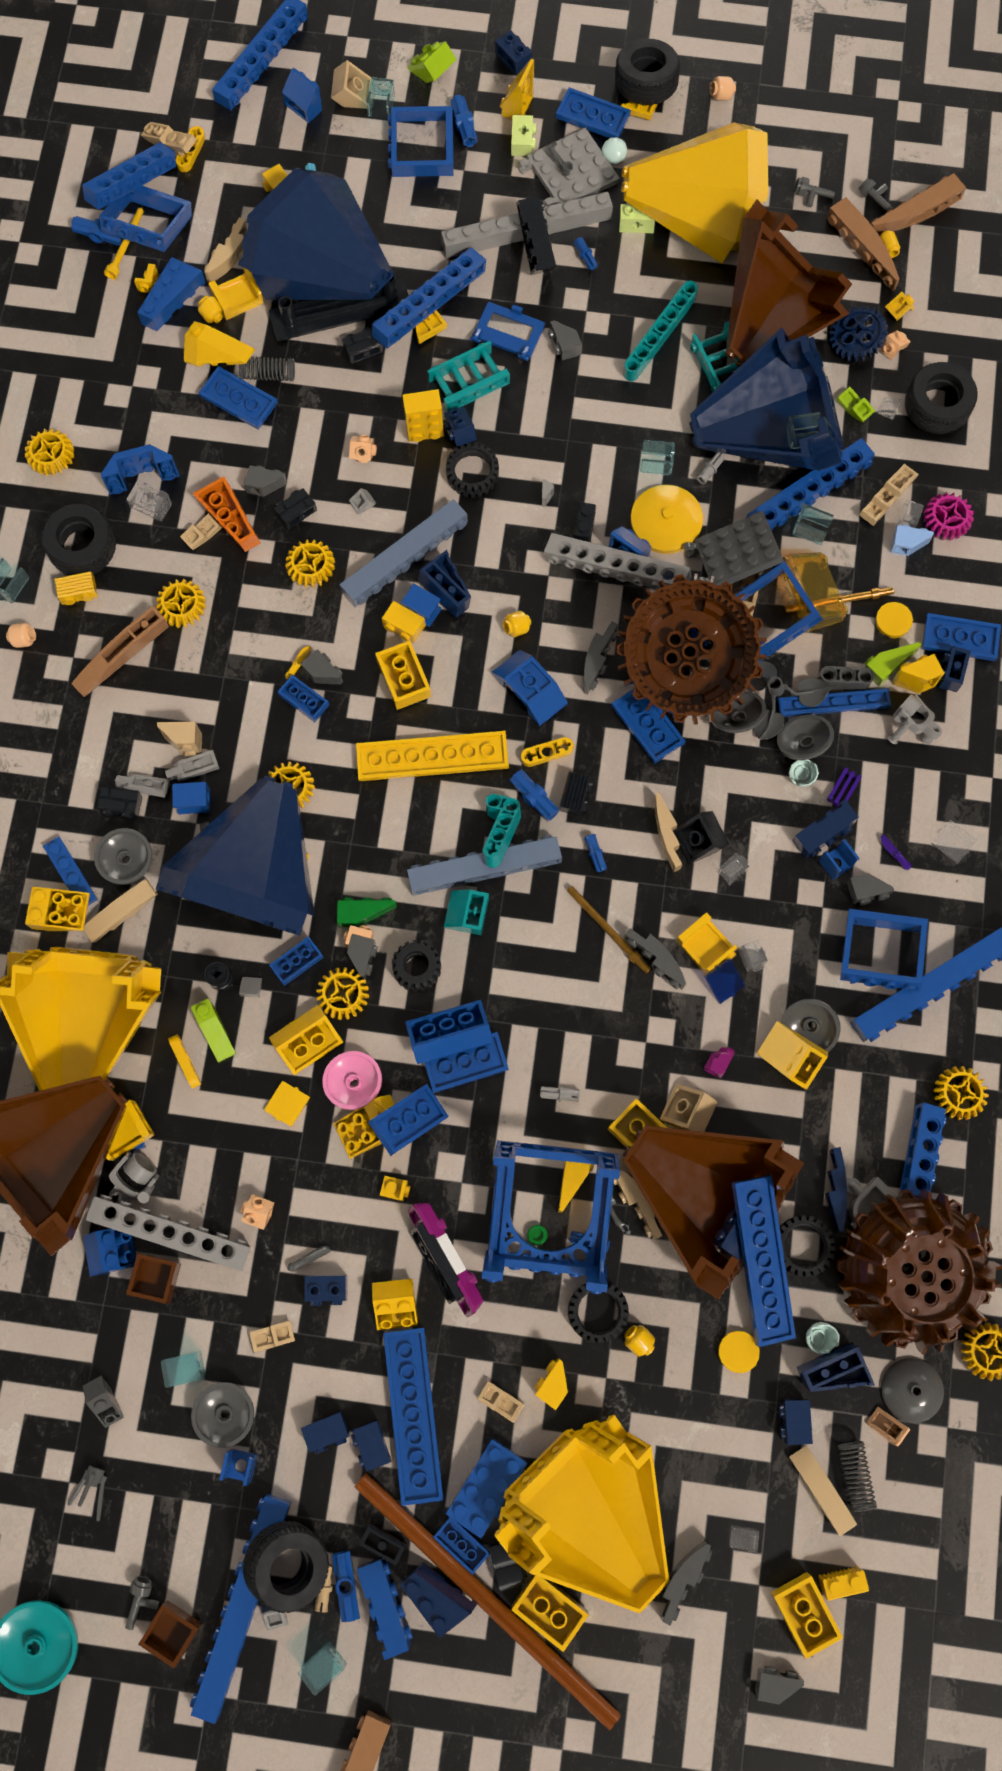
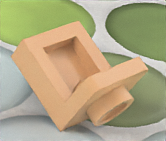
M897 330L886 337L887 341L883 342V348H879V350L892 360L898 351L906 348L911 341L907 339L903 332Z
M350 925L349 930L345 931L343 941H345L346 947H349L352 934L373 939L374 933L370 927Z

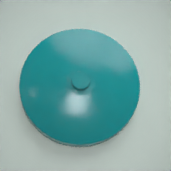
M29 1601L16 1606L0 1620V1682L5 1687L19 1694L36 1695L53 1689L68 1675L78 1653V1633L73 1620L64 1609L48 1601Z

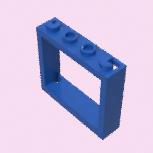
M452 106L391 107V115H388V125L391 126V129H388V140H391V144H388V154L391 155V158H388V168H392V177L454 176ZM446 121V160L397 161V122Z
M140 186L133 190V192L109 203L99 216L100 227L103 232L165 252L192 217L190 201ZM131 201L176 216L162 234L117 219Z
M785 561L773 566L772 570L767 574L764 573L758 576L754 583L745 585L741 588V592L735 595L738 597L743 593L744 597L741 600L744 601L771 581L786 573L811 611L805 618L760 647V654L767 655V657L824 620Z
M849 909L840 980L850 981V984L856 982L864 983V985L870 987L879 985L887 989L901 988L907 992H910V990L920 991L928 919ZM853 924L920 933L916 977L849 969Z

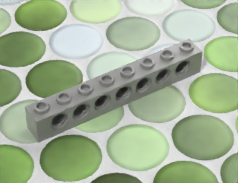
M551 533L544 550L546 560L552 564H562L571 569H582L586 573L593 572L602 577H613L621 582L629 581L637 586L644 585L654 590L661 588L659 585L661 580L667 586L671 585L675 575L683 574L686 580L690 581L691 579L690 567Z
M100 1194V1197L94 1196L86 1221L243 1271L251 1248L247 1246L248 1242L236 1238V1241L233 1242L227 1240L228 1235L217 1232L215 1236L208 1233L209 1229L197 1226V1229L189 1227L190 1223L178 1219V1222L175 1223L169 1221L170 1216L159 1213L157 1217L151 1215V1210L139 1207V1210L131 1208L132 1204L121 1200L119 1204L111 1202L112 1197ZM109 1207H114L117 1212L116 1216L112 1219L106 1216V1210ZM129 1213H133L136 1216V1222L133 1225H128L125 1221ZM150 1219L156 1224L155 1229L151 1232L145 1229V1223ZM167 1226H172L175 1229V1234L171 1238H167L164 1235V1229ZM187 1232L193 1233L195 1237L192 1244H186L183 1240ZM207 1238L212 1239L214 1242V1247L210 1251L203 1248V1241ZM225 1245L233 1247V1254L230 1257H225L222 1254V1248Z

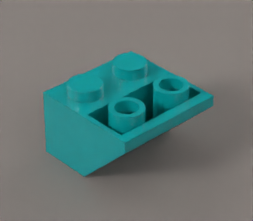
M474 890L451 891L444 928L482 935L489 893Z

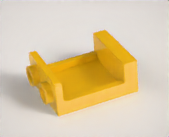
M243 268L244 274L223 284L217 285L215 280L208 283L211 294L218 300L226 320L264 303L263 295L256 284L252 272Z
M705 913L676 939V942L706 975L710 972L715 974L722 967L720 964L724 960L729 962L736 955L735 951L738 948L736 945L733 946L711 922L712 918L708 913Z
M129 1100L125 1104L127 1108L106 1159L114 1161L155 1135L136 1101Z

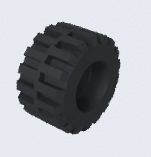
M413 940V943L408 941L405 943V946H400L398 952L394 953V959H392L393 974L398 984L403 986L404 989H410L412 992H417V990L423 992L426 988H432L433 983H437L438 977L441 975V961L436 949H433L431 944L427 945L425 941L417 942V940ZM413 957H422L427 960L428 969L420 976H412L406 972L405 965L407 961Z

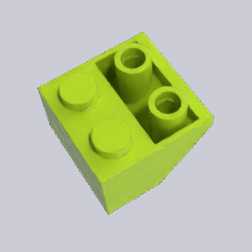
M437 41L432 45L427 44L422 48L423 52L420 55L414 56L407 68L425 83H429L440 77L457 59L446 41L441 43Z

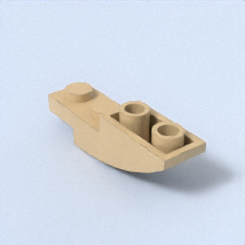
M155 122L148 123L141 134L144 139L154 145L159 142L165 144L175 151V155L179 156L188 153L197 140L192 134L173 131L169 125Z
M239 217L236 224H233L232 232L229 238H226L225 245L218 244L216 250L212 251L211 260L204 268L207 282L216 281L222 277L243 255L244 249L241 247L244 234L247 233L248 229L245 219Z
M620 1170L619 1179L614 1178V1186L618 1184L621 1190L618 1194L622 1203H627L628 1207L636 1203L637 1207L634 1209L639 1219L643 1218L646 1224L644 1230L649 1238L652 1237L653 1240L661 1237L662 1234L654 1219L655 1215L635 1180Z

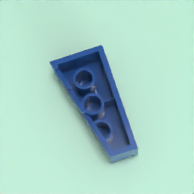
M171 257L137 312L141 324L158 331L172 317L173 312L180 309L183 303L189 297L191 298L199 287H203L206 284L202 270Z
M382 1557L358 1566L357 1572L365 1598L370 1600L368 1607L373 1621H377L375 1627L378 1641L383 1642L385 1646V1651L382 1652L384 1660L408 1651L413 1634L410 1625L406 1626L403 1617L406 1616L402 1603L398 1604L396 1598L399 1595L395 1582L391 1583L389 1574H391V1569L388 1561L384 1562Z

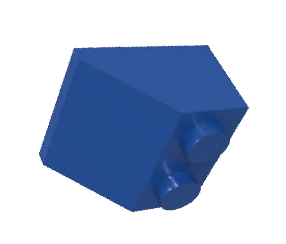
M621 526L610 534V548L646 557L650 555L652 546L645 539L637 537L632 530Z

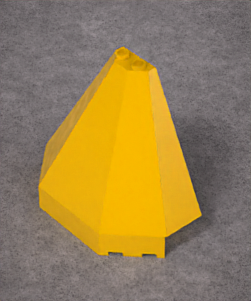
M733 122L623 166L622 177H624L621 191L624 192V201L715 260L723 263L730 250L739 252L743 217L757 199L762 205L764 201L767 202V132L754 126Z
M51 947L50 951L33 949L25 950L24 953L8 952L7 975L0 979V1006L39 1091L99 1075L103 1080L108 1078L161 993V968L152 967V964L145 960L138 961V957L135 955L64 947Z
M615 1415L609 1416L606 1421L601 1423L596 1420L584 1424L583 1429L574 1431L573 1428L565 1430L505 1490L504 1498L506 1502L505 1506L501 1507L498 1520L500 1528L495 1532V1537L508 1553V1557L528 1573L637 1613H641L669 1583L652 1446L633 1434L626 1432Z

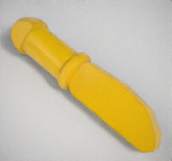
M305 646L299 651L292 662V666L285 674L286 680L291 675L294 676L298 668L301 667L300 663L309 654L311 646Z

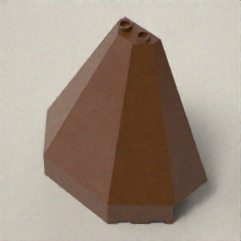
M758 199L743 217L726 345L727 350L725 351L729 358L737 361L736 365L738 367L749 359L781 327L790 340L807 335L809 338L849 314L840 301L852 283L841 272L813 267L779 231L794 232L798 227L795 221L786 213L768 211Z
M100 1075L0 1101V1194L19 1215L21 1225L31 1237L40 1242L50 1256H53L73 1239L127 1108L125 1104L128 1101L121 1093L116 1095L112 1090L115 1086L108 1078L103 1080Z
M645 1126L643 1130L639 1129L634 1137L636 1141L632 1147L628 1146L624 1151L623 1161L696 1287H700L719 1300L724 1291L733 1282L736 1274L738 1275L744 1266L742 1256L738 1260L712 1244L716 1232L724 1225L727 1214L735 1209L732 1183L771 1175L778 1212L804 1163L783 1150V1140Z

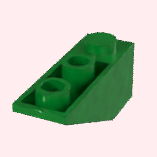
M388 897L381 898V900H373V898H362V900L343 898L338 900L337 924L339 927H350V925L359 927L397 908L396 900Z

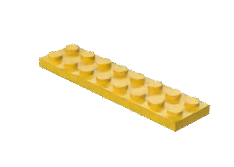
M506 731L356 743L359 781L509 769Z

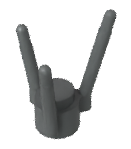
M89 1466L68 1501V1505H72L85 1483L86 1486L78 1503V1506L81 1507L90 1486L97 1487L99 1483L96 1521H100L104 1485L107 1477L103 1476L105 1470Z

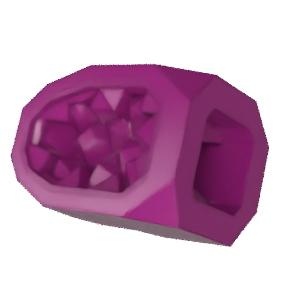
M721 1047L718 1052L711 1053L703 1069L715 1077L722 1078L735 1053L734 1050L730 1047Z

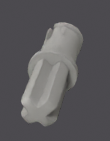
M716 452L711 460L705 463V467L696 477L699 483L706 484L712 474L717 472V468L724 460L723 453Z
M542 1086L540 1097L556 1099L559 1102L561 1100L579 1102L580 1089H565L562 1086L560 1088Z

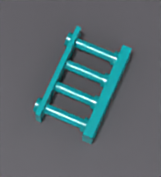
M730 321L724 323L721 334L699 341L696 334L692 335L690 349L692 353H695L711 385L712 393L721 385L718 376L739 368L735 362L714 370L710 362L726 357L725 351L727 349L708 356L703 349L717 342L727 341Z
M490 341L480 343L477 347L427 370L429 383L437 380L446 396L444 398V408L447 412L451 409H458L510 384V373L507 368L502 371L499 370L489 355L492 353ZM482 357L493 375L487 378H483L474 361ZM468 365L477 380V383L471 386L467 385L458 370ZM451 372L462 389L456 393L451 392L443 376Z

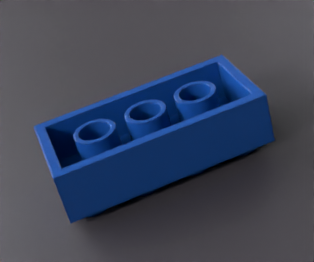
M293 675L278 691V695L314 723L329 707V702Z
M308 936L269 964V966L285 986L324 957Z
M451 1517L445 1521L433 1536L472 1575L490 1555V1551Z

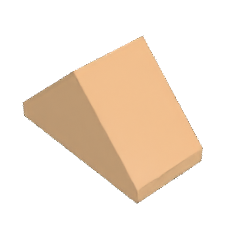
M879 1407L876 1408L866 1422L880 1436L897 1447L910 1431L907 1426Z

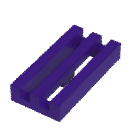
M845 767L829 794L827 801L839 807L841 804L839 800L851 779H854L855 781L845 797L848 802L862 776L855 775V772H850ZM844 776H849L837 798L833 799L832 797Z

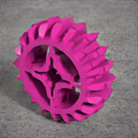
M946 492L942 496L939 493L936 498L933 497L926 505L923 522L927 523L926 528H931L930 531L936 533V538L942 536V539L945 540L948 537L951 541L954 537L958 539L961 535L964 536L971 528L974 520L972 517L974 511L970 510L971 505H966L967 499L961 500V495L955 497L953 492L949 496Z

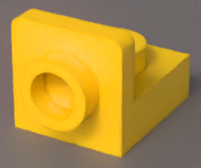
M148 264L147 271H144V279L135 278L134 282L138 291L143 293L151 291L159 278L156 265Z
M901 292L885 307L898 321L909 310L913 311L915 309L913 305L915 301L909 294L905 295Z
M384 1176L380 1196L404 1201V1197L408 1198L411 1186L408 1185L407 1180Z

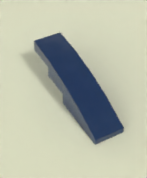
M841 1147L829 1150L834 1170L827 1172L832 1191L825 1193L836 1233L844 1231L847 1212L846 1171Z

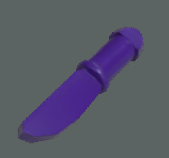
M882 835L881 843L884 848L899 862L904 870H910V862L904 858L900 851L898 852V849L885 835Z

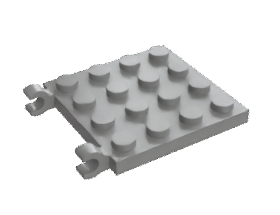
M586 127L556 141L557 146L554 148L564 162L569 161L573 164V169L570 170L568 176L563 175V168L549 151V147H552L553 143L528 154L527 159L519 161L521 165L519 167L520 172L524 174L533 169L551 196L544 200L546 203L544 207L595 195L618 184L620 180L608 160L604 158L602 151Z

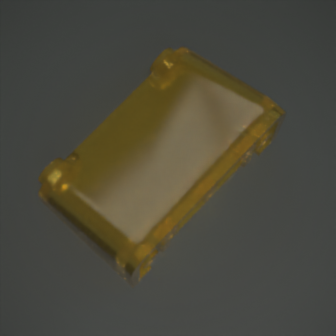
M822 552L782 556L824 619L806 632L844 621L848 613L847 605L842 602L828 567L827 556L823 555ZM783 573L780 577L784 576V581L788 580L799 608L798 616H801V619H803L811 611L786 573Z

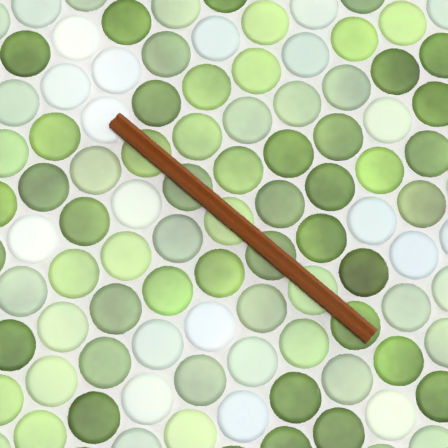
M365 1473L354 1487L472 1600L476 1601L477 1605L593 1716L608 1730H611L619 1720L620 1713L474 1574L472 1575L433 1538V1535L368 1473Z

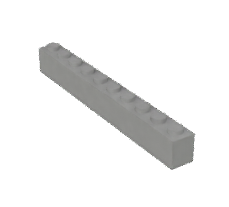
M604 192L544 207L543 214L547 220L548 234L611 220L613 205L609 193ZM518 213L441 232L442 247L446 259L460 256L462 252H466L471 247L478 252L524 241Z

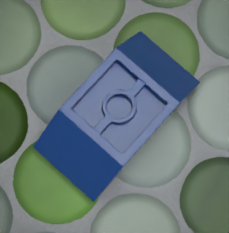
M149 444L115 453L102 471L101 477L111 495L120 494L127 490L125 477H134L137 474L152 472L158 469L161 479L164 481L179 477V472L172 455Z
M522 650L517 651L492 671L494 677L503 687L507 684L528 708V714L539 726L568 704L556 681L532 655Z

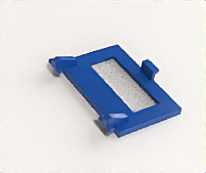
M488 302L470 340L477 343L490 341L491 345L518 354V358L528 361L535 350L546 322L522 314V307L512 305L510 310Z

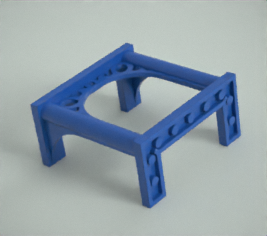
M497 1140L493 1165H496L489 1243L488 1250L485 1253L482 1279H486L489 1282L503 1281L504 1267H508L511 1270L529 1269V1271L535 1273L549 1271L550 1274L554 1275L567 1273L573 1277L585 1275L586 1290L594 1294L607 1293V1263H605L614 1178L619 1179L620 1177L619 1153ZM516 1156L597 1165L590 1225L582 1238L575 1244L560 1250H543L528 1244L519 1236L512 1223L510 1212ZM507 1232L512 1233L513 1237L508 1238ZM585 1241H590L588 1247L583 1245ZM512 1242L520 1243L521 1247L517 1252L512 1253L507 1250ZM524 1250H529L531 1252V1254L522 1253ZM574 1250H583L586 1254V1259L578 1260L574 1256ZM564 1254H569L571 1259L566 1257L562 1258V1256Z

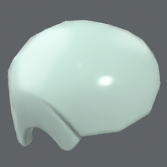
M612 137L605 141L602 147L604 158L610 164H618L624 161L627 155L626 143L618 137Z
M796 760L789 770L790 780L799 787L811 786L819 774L816 763L810 760Z
M818 1322L808 1329L805 1338L810 1350L817 1354H829L833 1348L838 1347L840 1335L836 1328L830 1324Z

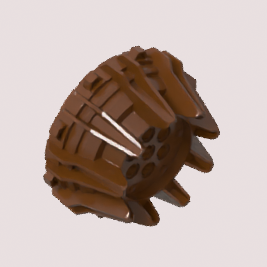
M681 574L675 575L673 583L668 586L661 580L659 582L661 588L653 593L647 588L645 590L647 599L636 598L632 603L635 612L634 616L624 615L623 620L629 624L626 632L618 631L617 636L626 640L617 645V654L624 657L626 663L618 666V671L627 669L630 679L624 681L623 684L626 686L634 683L635 689L632 696L637 701L647 699L650 702L645 710L646 712L653 705L663 711L659 718L660 720L663 719L666 712L672 713L674 722L683 723L687 716H692L693 724L697 725V717L708 715L709 721L713 722V712L719 711L724 715L729 714L733 711L732 701L742 705L744 701L740 695L745 690L751 693L755 690L749 682L751 679L762 676L763 669L758 664V660H765L767 655L760 654V644H765L767 638L758 637V631L764 625L761 618L751 616L750 613L754 610V605L748 609L741 600L744 597L743 593L738 597L733 595L732 584L725 581L719 586L713 584L714 576L710 577L709 582L697 580L698 574H694L693 581H688ZM688 630H697L698 636L696 638L689 637ZM671 636H678L680 643L673 645L670 642ZM704 641L712 643L713 647L711 650L703 648L702 644ZM688 647L694 649L695 655L692 657L686 656L685 649ZM669 654H674L677 657V662L670 664L666 657ZM707 660L709 668L702 669L699 666V661ZM682 667H690L691 674L689 676L683 675L681 672Z
M909 1189L900 1190L896 1199L887 1194V1201L879 1205L872 1202L870 1203L872 1207L871 1212L868 1214L859 1212L854 1217L857 1226L854 1231H846L850 1235L846 1247L840 1246L839 1248L845 1252V1256L837 1261V1270L844 1274L845 1279L838 1283L843 1291H847L849 1295L844 1300V1303L849 1308L854 1307L851 1315L857 1322L868 1321L866 1332L874 1338L880 1332L882 1333L881 1342L887 1347L894 1343L896 1347L905 1349L909 1343L915 1342L917 1350L922 1355L926 1354L927 1348L934 1346L939 1352H943L944 1345L958 1339V1329L962 1326L975 1335L974 1329L983 1320L985 1322L988 1320L977 1309L982 1304H989L992 1296L987 1291L994 1292L995 1288L1001 1287V1283L996 1281V1270L1001 1269V1265L987 1259L988 1254L993 1250L991 1242L987 1240L990 1230L983 1226L977 1228L976 1224L980 1217L972 1212L963 1216L962 1204L954 1199L949 1201L948 1196L939 1193L936 1199L931 1197V1192L922 1189L918 1197H914ZM921 1250H925V1251H926L925 1257L922 1258V1259H919V1258H918L919 1252H920ZM941 1258H944V1265L938 1267V1261ZM905 1263H909V1269L906 1272H902V1266ZM924 1271H928L929 1275L927 1279L922 1280V1273ZM948 1279V1284L941 1288L942 1280ZM908 1284H912V1290L905 1293V1287ZM927 1292H931V1293H932L931 1298H930L929 1300L925 1301V1300H924L925 1294H926Z

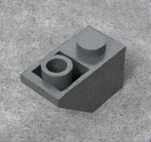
M551 321L548 334L550 339L554 340L555 352L557 355H560L561 360L582 355V343L577 330L559 322Z
M250 465L244 487L246 493L264 497L285 486L287 481L285 473L280 470H269L259 465Z
M316 650L300 663L302 670L314 683L338 685L343 683L341 670L329 663L331 660L325 653L321 654Z
M869 873L852 877L847 882L853 904L860 903V905H865L878 898V901L885 900L894 891L891 885Z
M352 934L347 954L361 978L366 980L367 975H371L373 968L371 960L372 957H376L378 946H376L374 939Z
M102 1376L83 1385L86 1404L105 1428L124 1418L111 1387Z
M765 1666L764 1669L758 1668L755 1697L758 1701L780 1705L804 1686V1680L799 1676L798 1672L786 1670V1673L777 1672V1668Z

